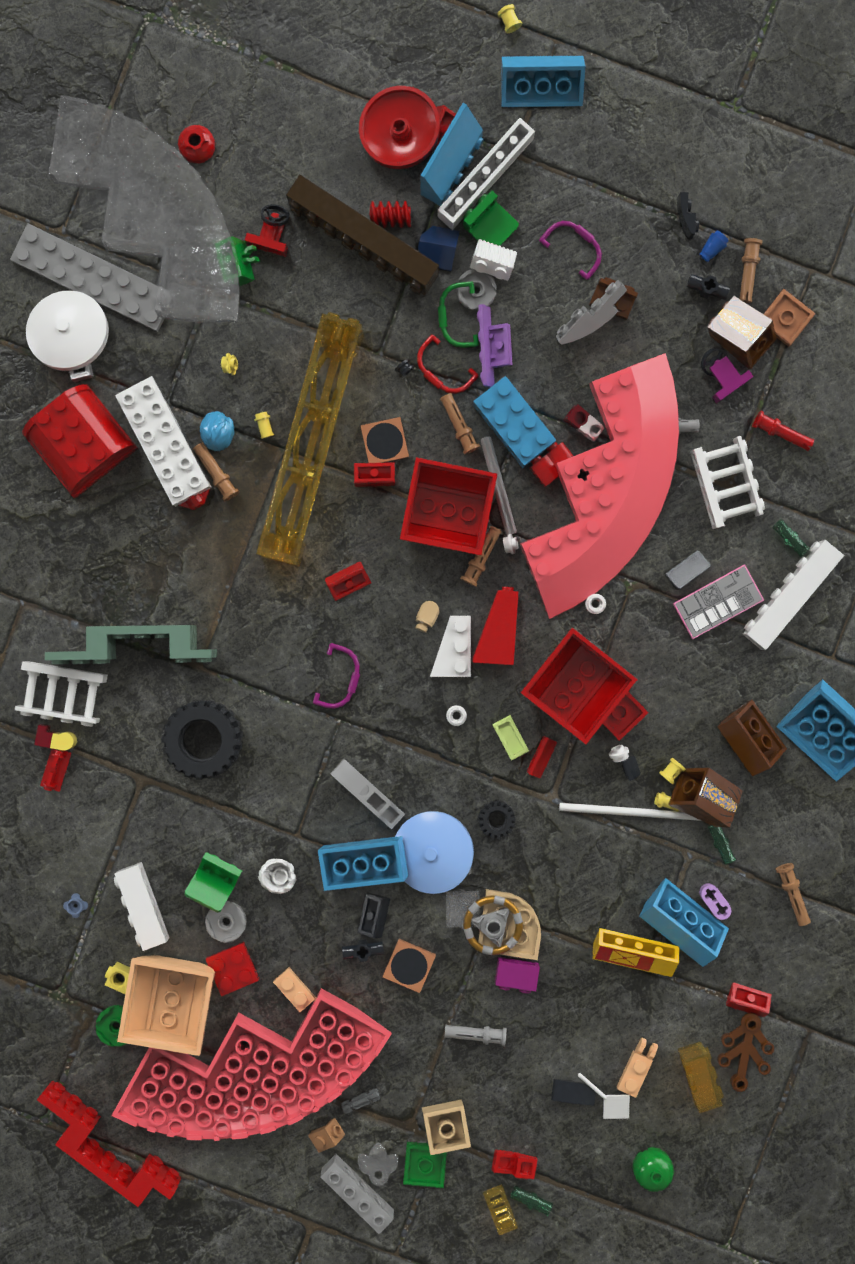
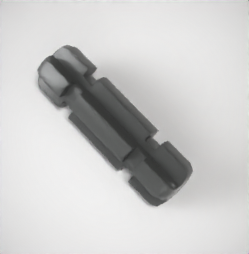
M377 1088L369 1090V1093L364 1092L351 1098V1101L349 1099L341 1103L342 1110L347 1114L352 1112L354 1108L357 1110L371 1104L370 1101H378L381 1099L380 1093Z

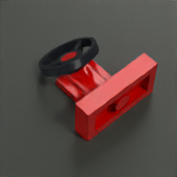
M267 205L261 210L263 226L260 236L246 233L244 241L247 246L253 245L259 250L286 257L288 248L286 244L280 242L284 225L289 221V212L280 205ZM269 209H277L284 212L285 214H280L279 212L271 211ZM266 211L269 217H264L263 213Z

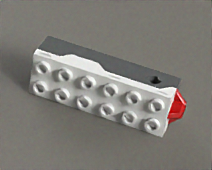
M151 376L115 395L172 505L177 508L185 507L192 510L203 506L208 493L214 490L159 383Z

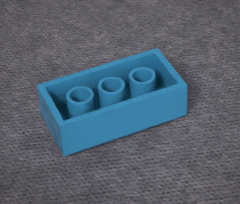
M506 376L473 401L474 408L522 468L556 442L551 432Z
M403 836L324 845L318 850L324 891L404 882L408 877Z

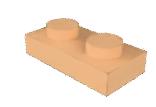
M290 967L273 981L299 1012L304 1010L316 998Z

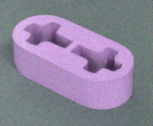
M704 884L699 891L700 897L715 917L720 920L727 919L731 915L729 903L713 884ZM707 889L711 891L714 889L712 895L715 899L713 901L709 896L705 897ZM719 903L722 907H725V913H717L719 909L715 904Z

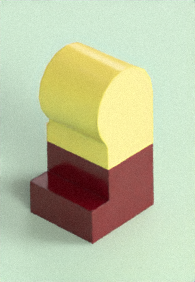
M38 725L34 745L58 750H68L76 746L77 737L74 733L50 731L51 725Z

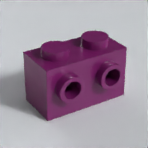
M498 957L494 980L495 985L499 986L498 988L502 990L515 988L519 989V992L522 993L536 992L540 970L539 963Z

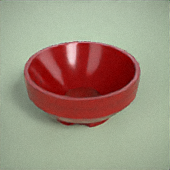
M192 125L181 132L178 139L179 151L188 162L203 163L214 154L215 139L207 128L200 125ZM193 135L201 138L197 146H192L189 143V139Z

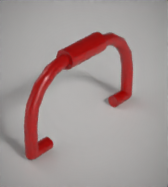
M433 334L430 335L420 347L417 355V363L419 369L424 374L423 376L437 389L447 393L456 394L464 392L475 382L479 374L470 368L468 372L472 377L465 385L456 389L444 386L442 381L423 366L422 355L426 347L432 341L437 345L441 342Z

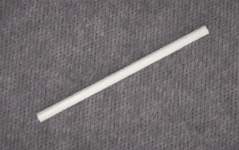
M559 803V811L701 821L682 811Z

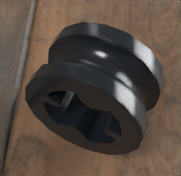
M409 359L404 360L395 368V372L400 373V378L405 377L415 368L414 365H410Z

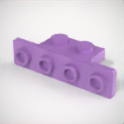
M480 304L479 311L477 312V319L480 324L478 339L481 343L479 358L482 363L480 378L483 386L491 388L495 384L494 368L512 365L511 330L508 323L491 325V308Z

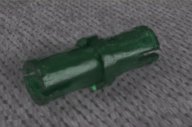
M780 519L772 527L784 539V543L786 545L789 544L800 557L809 551L810 547L798 537L799 534L793 531L783 519Z
M709 825L708 829L715 842L713 845L718 849L723 864L726 865L734 862L736 858L729 846V838H726L722 827Z
M518 1186L513 1188L514 1190H512L510 1196L511 1199L525 1204L528 1209L533 1208L547 1216L550 1214L548 1210H552V1202H548L538 1197L536 1193H529Z

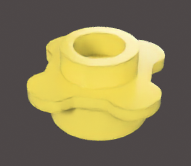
M227 353L226 356L222 357L221 367L224 373L236 374L238 360L235 355L231 356L230 353Z

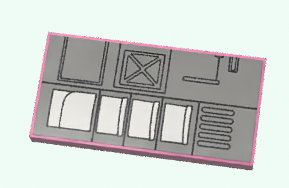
M742 565L674 602L673 606L691 639H694L764 601L748 569L745 565Z

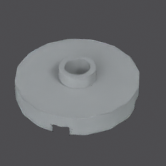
M471 269L460 276L458 282L473 281L474 288H479L480 290L477 294H470L469 287L456 288L458 300L464 307L470 310H479L480 304H484L487 307L493 303L497 285L491 275Z
M226 901L219 913L210 909L205 921L209 935L215 940L224 943L238 939L244 932L247 923L246 914L241 906L230 901ZM228 918L230 920V923L225 924L223 922V919Z

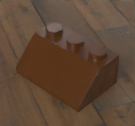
M753 700L748 701L728 715L717 726L752 776L770 769L787 750Z

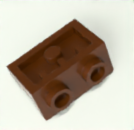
M607 277L604 279L600 278L589 305L591 306L596 299L601 298L606 293V288L616 281ZM624 285L627 291L614 305L618 309L615 316L627 320L638 293L635 292L634 288Z

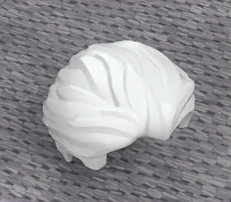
M270 859L266 861L259 871L258 878L261 885L271 893H286L292 889L296 882L294 866L283 859Z

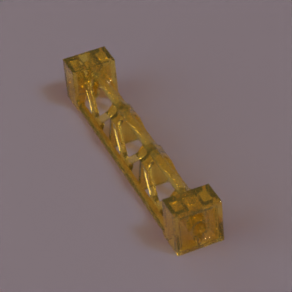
M328 312L327 315H321L300 398L256 553L261 557L300 567L306 543L303 540L353 357L358 356L364 334L363 326L359 324L360 321L353 318H348L347 320L340 319L339 315ZM320 346L324 347V352L316 362ZM329 358L331 359L321 398L318 401L316 400L317 374L326 359ZM340 361L341 366L331 402L328 403L337 366ZM311 383L310 403L305 402L308 393L309 385ZM303 407H305L308 410V413L301 422L300 426H298L303 411ZM311 420L314 423L304 460L301 464L299 463L300 436ZM324 424L317 455L313 466H310L314 450L316 447L317 439L319 436L321 425ZM293 447V467H290L288 462ZM287 470L291 473V475L288 478L283 489L281 490L285 473ZM295 483L297 485L284 527L281 526L282 501L292 484ZM304 487H307L296 529H293ZM275 510H276V523H275V533H276V534L269 532V531H270V528H271V524H272V520H273V517H274Z

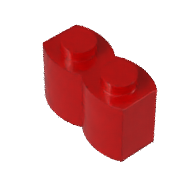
M555 442L546 449L549 453L544 457L539 455L531 461L532 466L529 469L544 487L559 476L555 464L573 457L563 442L559 445Z

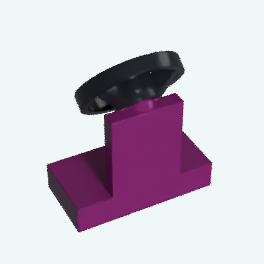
M718 347L708 350L701 360L703 372L709 376H715L723 388L712 396L716 404L754 377L749 370L740 376L728 359L727 353ZM719 351L717 356L712 357L710 361H706L712 352ZM705 365L710 366L709 369L712 373L706 371Z

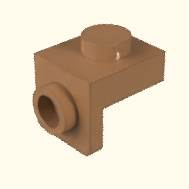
M333 1118L327 1125L311 1131L308 1136L317 1151L322 1152L335 1147L345 1136V1133L336 1118Z

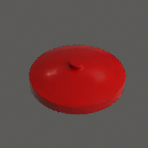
M393 86L374 95L364 107L359 121V135L367 154L378 164L392 169H405L424 161L435 149L441 132L439 113L433 101L424 92L410 86Z

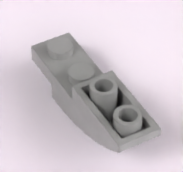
M619 280L615 283L612 282L606 288V293L592 303L590 311L585 306L575 310L571 320L558 329L556 335L558 342L562 345L576 341L591 334L608 322L618 312L614 304L627 291L625 286Z
M345 759L330 773L389 828L393 829L405 815Z

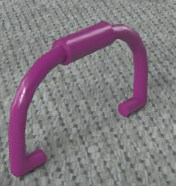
M570 221L554 223L539 239L540 243L548 248L550 243L546 241V238L558 227L568 226L575 229L574 231L588 243H592L596 249L597 257L593 267L587 274L582 269L578 273L584 279L589 280L601 263L602 252L600 245L594 239L595 237L580 224L576 225Z
M330 643L327 651L328 655H332L333 649L343 651L349 654L355 665L347 690L348 694L341 702L332 704L319 701L320 693H315L313 704L336 709L349 702L353 693H355L360 678V664L352 650Z

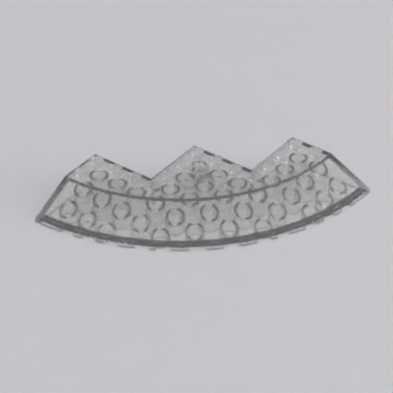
M61 95L49 175L55 184L109 191L102 235V243L106 250L162 257L155 312L158 317L197 323L238 322L240 293L237 262L232 249L233 242L224 216L213 194L207 188L198 172L184 159L183 155L176 148L168 144L162 136L154 133L138 120H133L125 116L124 113L116 112L101 104L97 105L85 99Z

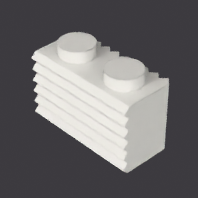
M479 239L470 268L477 272L486 273L498 279L508 281L514 267L517 252Z

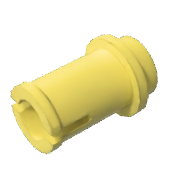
M267 412L256 414V419L254 420L258 423L261 439L274 436L269 421L270 415Z
M665 792L657 793L654 804L658 808L665 807L677 812L679 811L668 805L671 796L666 795Z

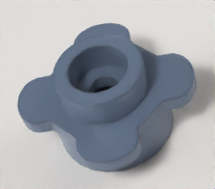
M74 893L71 899L64 903L63 907L73 918H78L80 913L88 908V903L83 901L78 893Z

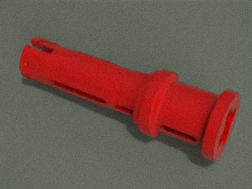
M763 411L757 414L753 422V428L758 427L768 432L770 436L777 435L806 451H809L810 447L814 444V439L781 424L778 418L773 419L765 415Z

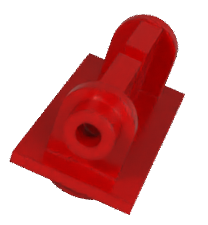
M51 748L40 784L45 790L60 792L71 752Z

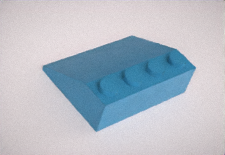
M462 103L420 175L421 195L439 206L453 193L451 191L453 186L460 183L464 175L462 173L464 167L468 168L474 158L472 156L474 150H479L484 141L482 138L483 129L465 103Z
M822 679L781 720L777 728L835 781H838L855 767V709Z

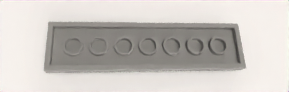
M27 223L10 258L12 262L67 289L84 293L93 298L97 303L156 332L159 331L175 298V294Z

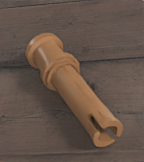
M755 238L744 239L746 247L745 254L742 257L744 269L740 300L745 301V303H752L756 265L760 262L758 256L763 241Z
M452 393L441 397L440 400L457 432L455 437L460 440L463 446L464 455L479 449L481 446L476 443L472 435V428L468 427Z
M203 442L196 445L193 451L214 480L213 485L223 495L224 502L235 497L239 490L235 489L230 482V476L223 473Z
M490 526L485 536L482 555H476L474 560L471 559L469 561V567L465 575L461 576V580L474 587L477 586L476 582L481 572L485 571L486 566L484 564L502 531Z
M793 863L780 865L776 868V872L780 874L783 882L782 888L788 893L798 925H807L811 923L798 888L800 882L795 877Z

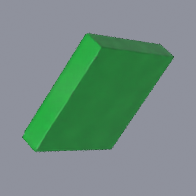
M407 1142L403 1185L444 1188L447 1152L430 1155L428 1143Z

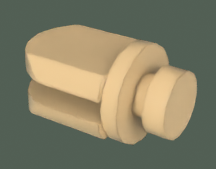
M426 601L421 605L416 616V621L419 624L415 627L419 631L427 633V627L432 628L439 615V607L435 602Z

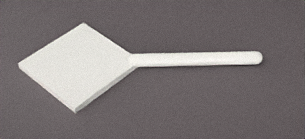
M581 1073L578 1074L581 1080L603 1098V1119L629 1118L630 1095H605Z

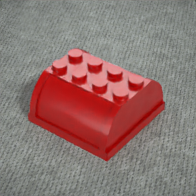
M88 384L78 385L63 392L26 423L22 431L26 440H28L73 498L81 495L138 449Z
M416 457L400 540L481 556L498 474Z
M571 628L520 693L584 744H587L638 679L574 628Z

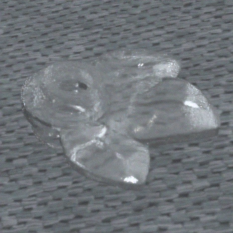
M377 1142L372 1147L369 1155L358 1154V1165L361 1172L369 1175V1179L374 1185L380 1186L385 1184L389 1174L396 1170L398 1155H387L384 1146ZM376 1171L382 1172L381 1179L375 1177Z

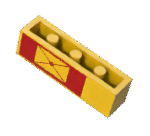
M599 928L593 943L592 959L672 977L679 964V946Z

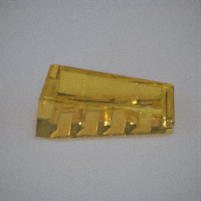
M502 1184L484 1191L483 1194L498 1234L503 1235L517 1229V1221ZM501 1194L502 1197L491 1201L490 1198ZM504 1202L505 1205L494 1209V1206ZM505 1211L508 1212V1213L505 1214V1215H502V1216H500V1217H497V1215L500 1214V1213H503V1212H505Z

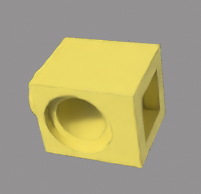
M119 962L113 967L110 966L105 974V978H107L105 986L126 994L130 967ZM116 974H122L125 978V981H118L116 978Z

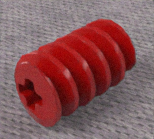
M371 201L370 220L378 226L382 222L384 228L387 227L388 222H390L392 228L395 227L396 222H398L400 228L403 227L404 222L410 228L411 205L408 207L407 202L404 201L402 207H400L399 202L395 201L394 207H392L390 201H387L386 207H384L382 201H379L378 206L375 207L374 202Z

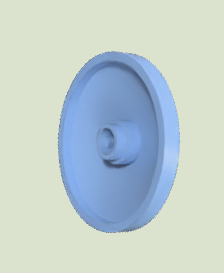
M439 811L419 813L407 820L395 836H403L408 877L404 882L420 892L437 894L449 891L458 886L471 869L474 858L471 836L465 826L449 814Z

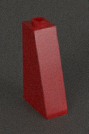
M502 587V590H497L472 657V662L514 665L518 591H514V587Z

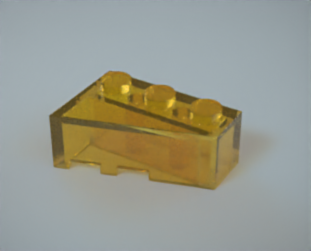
M701 1042L678 1048L698 1112L702 1113L723 1106L721 1099L724 1096L721 1087L717 1086L716 1083L718 1077L714 1066L711 1064L710 1059L712 1058L708 1047H704Z

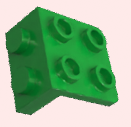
M491 191L488 195L484 193L477 202L478 205L474 210L470 208L463 216V228L477 241L481 239L490 244L493 243L494 245L501 246L518 228L519 223L497 203L498 195Z
M206 852L184 895L219 913L233 891L242 870L233 864L219 859L216 855Z

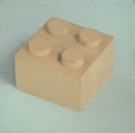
M462 1100L422 1107L430 1155L471 1147Z

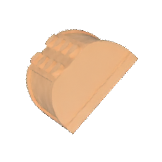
M151 955L132 958L117 1042L200 1056L215 971L211 967L199 962Z

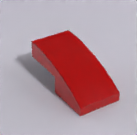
M495 1149L491 1170L493 1173L513 1174L515 1178L534 1179L538 1159L521 1153Z

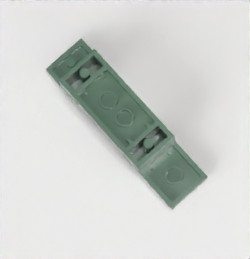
M197 625L86 627V651L45 652V660H51V664H69V660H72V664L90 663V660H93V664L110 663V659H116V639L130 638V634H134V638H150V634H155V638H169L170 659H176V663L191 662V658H196V662H212V658L217 657V649L197 650Z

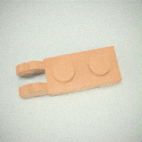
M644 1038L640 1039L635 1051L633 1050L617 1085L618 1090L635 1098L658 1049V1045L652 1043L647 1055L641 1054L646 1046V1039Z

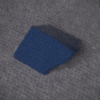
M432 226L420 236L419 252L437 263L440 270L451 272L460 231Z

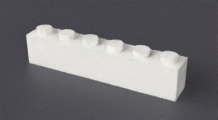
M519 118L440 206L437 217L453 230L463 219L465 213L476 205L480 197L492 187L533 141L535 131Z
M816 541L809 548V555L806 558L802 557L796 564L798 568L795 572H790L784 578L783 582L785 584L771 594V601L767 605L763 604L757 611L759 615L756 619H751L744 627L746 631L743 635L761 650H766L843 558L844 555L828 541Z

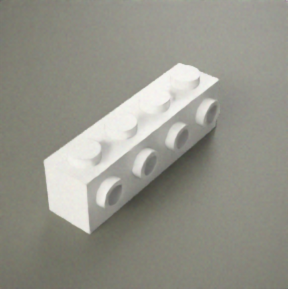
M142 862L117 871L114 882L116 887L120 888L123 895L121 896V901L124 908H127L130 914L128 915V920L131 927L135 928V939L138 946H141L144 951L166 943L170 937Z

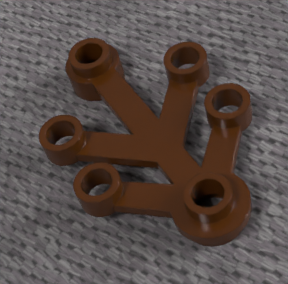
M754 1013L745 1014L741 1019L739 1027L730 1033L723 1034L721 1037V1042L725 1047H732L735 1042L734 1040L744 1034L742 1042L726 1053L719 1054L717 1057L721 1067H728L731 1060L741 1054L737 1073L730 1079L731 1086L737 1092H743L748 1087V1081L745 1076L749 1055L757 1064V1069L762 1075L769 1074L771 1070L770 1065L762 1059L752 1044L754 1034L760 1042L761 1050L764 1054L771 1055L774 1052V1045L767 1041L761 1032V1020ZM750 1021L755 1022L753 1027H748ZM727 1037L731 1038L729 1043L724 1042ZM770 1045V1050L765 1051V1046ZM723 1057L727 1058L725 1063H721ZM767 1065L766 1070L762 1071L761 1066ZM739 1081H743V1085L741 1087L737 1086V1083Z

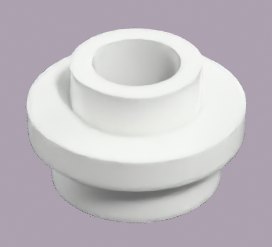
M508 534V537H503L505 552L515 554L516 549H518L517 538H513L512 534Z
M592 594L586 599L585 606L590 613L599 614L604 611L606 601L600 594ZM594 600H597L599 602V606L597 608H594L592 606V602Z
M456 705L448 709L446 717L451 725L459 726L465 722L467 714L463 707ZM454 712L460 713L459 719L453 718Z
M623 745L614 746L609 753L610 758L614 762H621L629 757L628 747H623Z

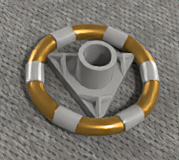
M496 895L486 896L478 899L468 908L464 917L463 930L466 939L477 951L488 955H499L511 950L518 943L523 930V920L520 911L510 900ZM494 903L507 907L472 918L480 907L485 904ZM510 910L515 922V932L507 943L501 946ZM471 922L498 947L493 948L480 944L474 937Z

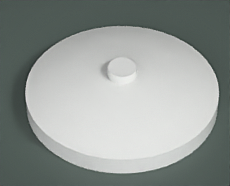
M60 291L45 297L34 307L26 325V339L32 353L44 365L60 371L77 370L93 362L103 351L109 333L106 315L99 304L90 296L77 291Z

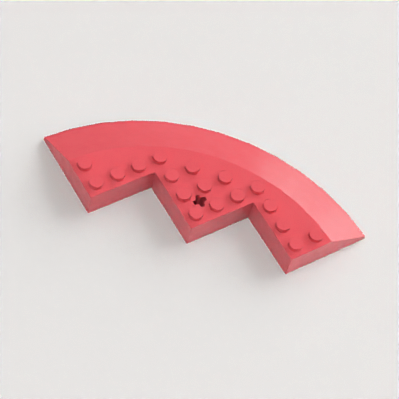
M666 353L592 381L589 384L611 442L555 464L576 521L520 543L549 619L574 608L610 582L637 553L650 534L663 508L672 482L679 437L678 403ZM580 469L582 472H586L585 480L578 478Z
M322 988L292 1041L238 1012L210 1065L189 1054L149 1047L112 1116L134 1127L139 1126L153 1133L166 1134L168 1137L187 1138L186 1140L202 1141V1139H212L220 1141V1139L229 1138L234 1140L248 1138V1136L270 1133L277 1128L302 1120L303 1117L319 1111L328 1102L330 1103L339 1097L346 1088L351 1086L366 1071L371 1062L379 1055L392 1033L355 1006ZM243 1041L248 1042L246 1046L242 1044Z

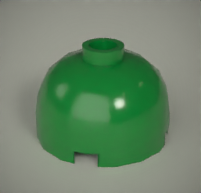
M654 1147L647 1148L648 1150L643 1152L640 1151L633 1160L632 1166L636 1181L642 1188L651 1192H658L667 1188L674 1176L673 1163L668 1154L660 1148Z

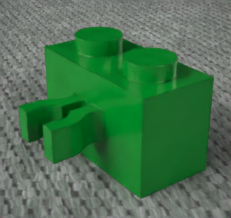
M233 236L216 243L225 283L240 287L255 280L251 263H257L260 260L256 256L249 258V256H251L252 252L257 251L256 246L250 245L247 247L245 241Z

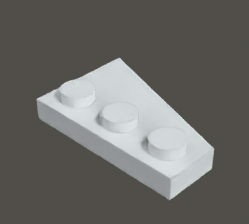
M450 616L430 677H471V616Z

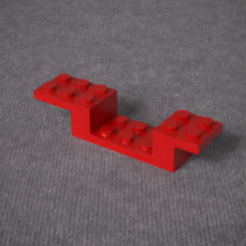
M52 1080L38 1097L37 1101L69 1124L55 1145L135 1206H140L152 1188L169 1200L175 1194L182 1177L179 1176V1173L174 1168H168L164 1165L158 1156H153L149 1153L136 1172H133L128 1164L121 1163L112 1152L101 1148L95 1139H89L87 1136L101 1116L98 1115L94 1108L83 1104L78 1096L67 1092L61 1083H55Z

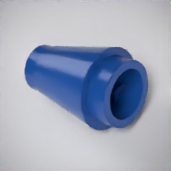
M718 230L715 233H711L699 254L700 257L709 262L710 259L727 247L728 238Z

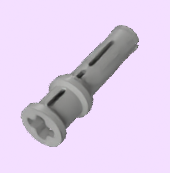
M446 1024L444 1038L483 1041L485 1045L494 1043L505 1047L507 1028L492 1029L486 1026L482 1029Z

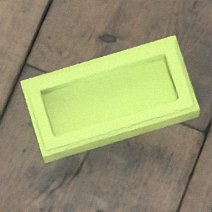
M511 715L492 724L511 761L529 752Z

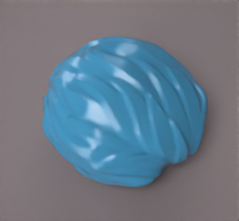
M219 411L206 414L200 425L201 439L208 449L214 451L224 450L230 445L234 436L232 419Z

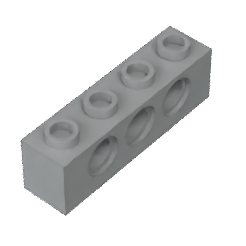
M337 1154L322 1167L320 1177L378 1234L394 1220V1209Z

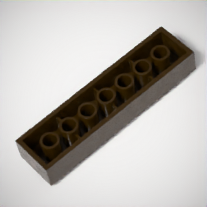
M299 174L286 194L291 208L290 211L298 217L304 216L313 227L318 228L319 226L325 230L324 233L330 238L341 240V244L345 248L356 250L359 252L358 255L365 261H373L376 263L375 266L382 272H390L399 283H407L414 293L418 295L422 293L426 296L439 276V265L302 175Z

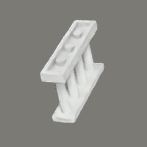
M741 436L734 438V445L707 453L700 447L690 452L712 529L725 526L724 522L726 519L752 511H754L755 517L764 514L765 505L762 498L759 499L757 492L759 484L753 478V464L747 458V444L745 440H742ZM737 453L740 464L715 472L708 470L707 463L709 460ZM740 472L743 473L746 484L719 492L717 490L714 491L712 484L714 480ZM748 492L750 504L726 511L720 510L718 504L720 499Z
M30 661L22 662L21 670H26L29 677L24 706H15L16 711H21L20 715L33 716V713L40 714V718L48 720L58 717L61 718V722L73 723V720L81 721V725L93 726V723H99L100 718L92 716L97 686H100V683L107 682V674ZM40 673L48 674L47 678H49L44 709L32 707L37 676H40ZM60 676L68 677L67 681H69L64 712L52 710L57 679H60ZM80 680L88 681L87 684L89 685L84 716L72 714L77 683H80Z

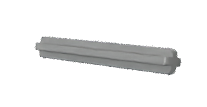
M484 437L481 439V445L488 471L498 474L494 493L506 535L515 534L517 530L491 437Z

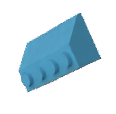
M502 57V107L583 106L584 57Z
M666 878L646 901L639 917L673 944L679 946L683 952L702 967L718 957L729 930L728 927Z

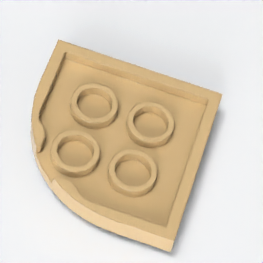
M486 889L485 897L496 895L514 903L520 911L523 920V930L518 943L511 950L500 955L538 960L541 928L533 908L517 895ZM494 903L483 905L482 915L507 907ZM510 910L501 946L506 944L515 932V922ZM481 930L479 931L478 942L480 944L493 948L498 947Z

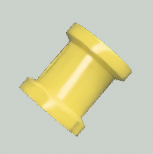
M513 4L501 8L497 13L498 17L502 18L505 24L506 33H512L522 26L521 20H518L514 12L515 7Z
M671 758L669 765L663 771H660L659 774L673 785L676 777L681 771L686 769L674 758Z

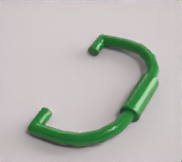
M473 281L452 284L444 290L440 297L438 307L439 328L441 327L443 336L448 343L455 347H477L479 345L478 334L473 335L474 342H457L447 333L446 306H444L448 293L460 287H469L470 294L475 293Z

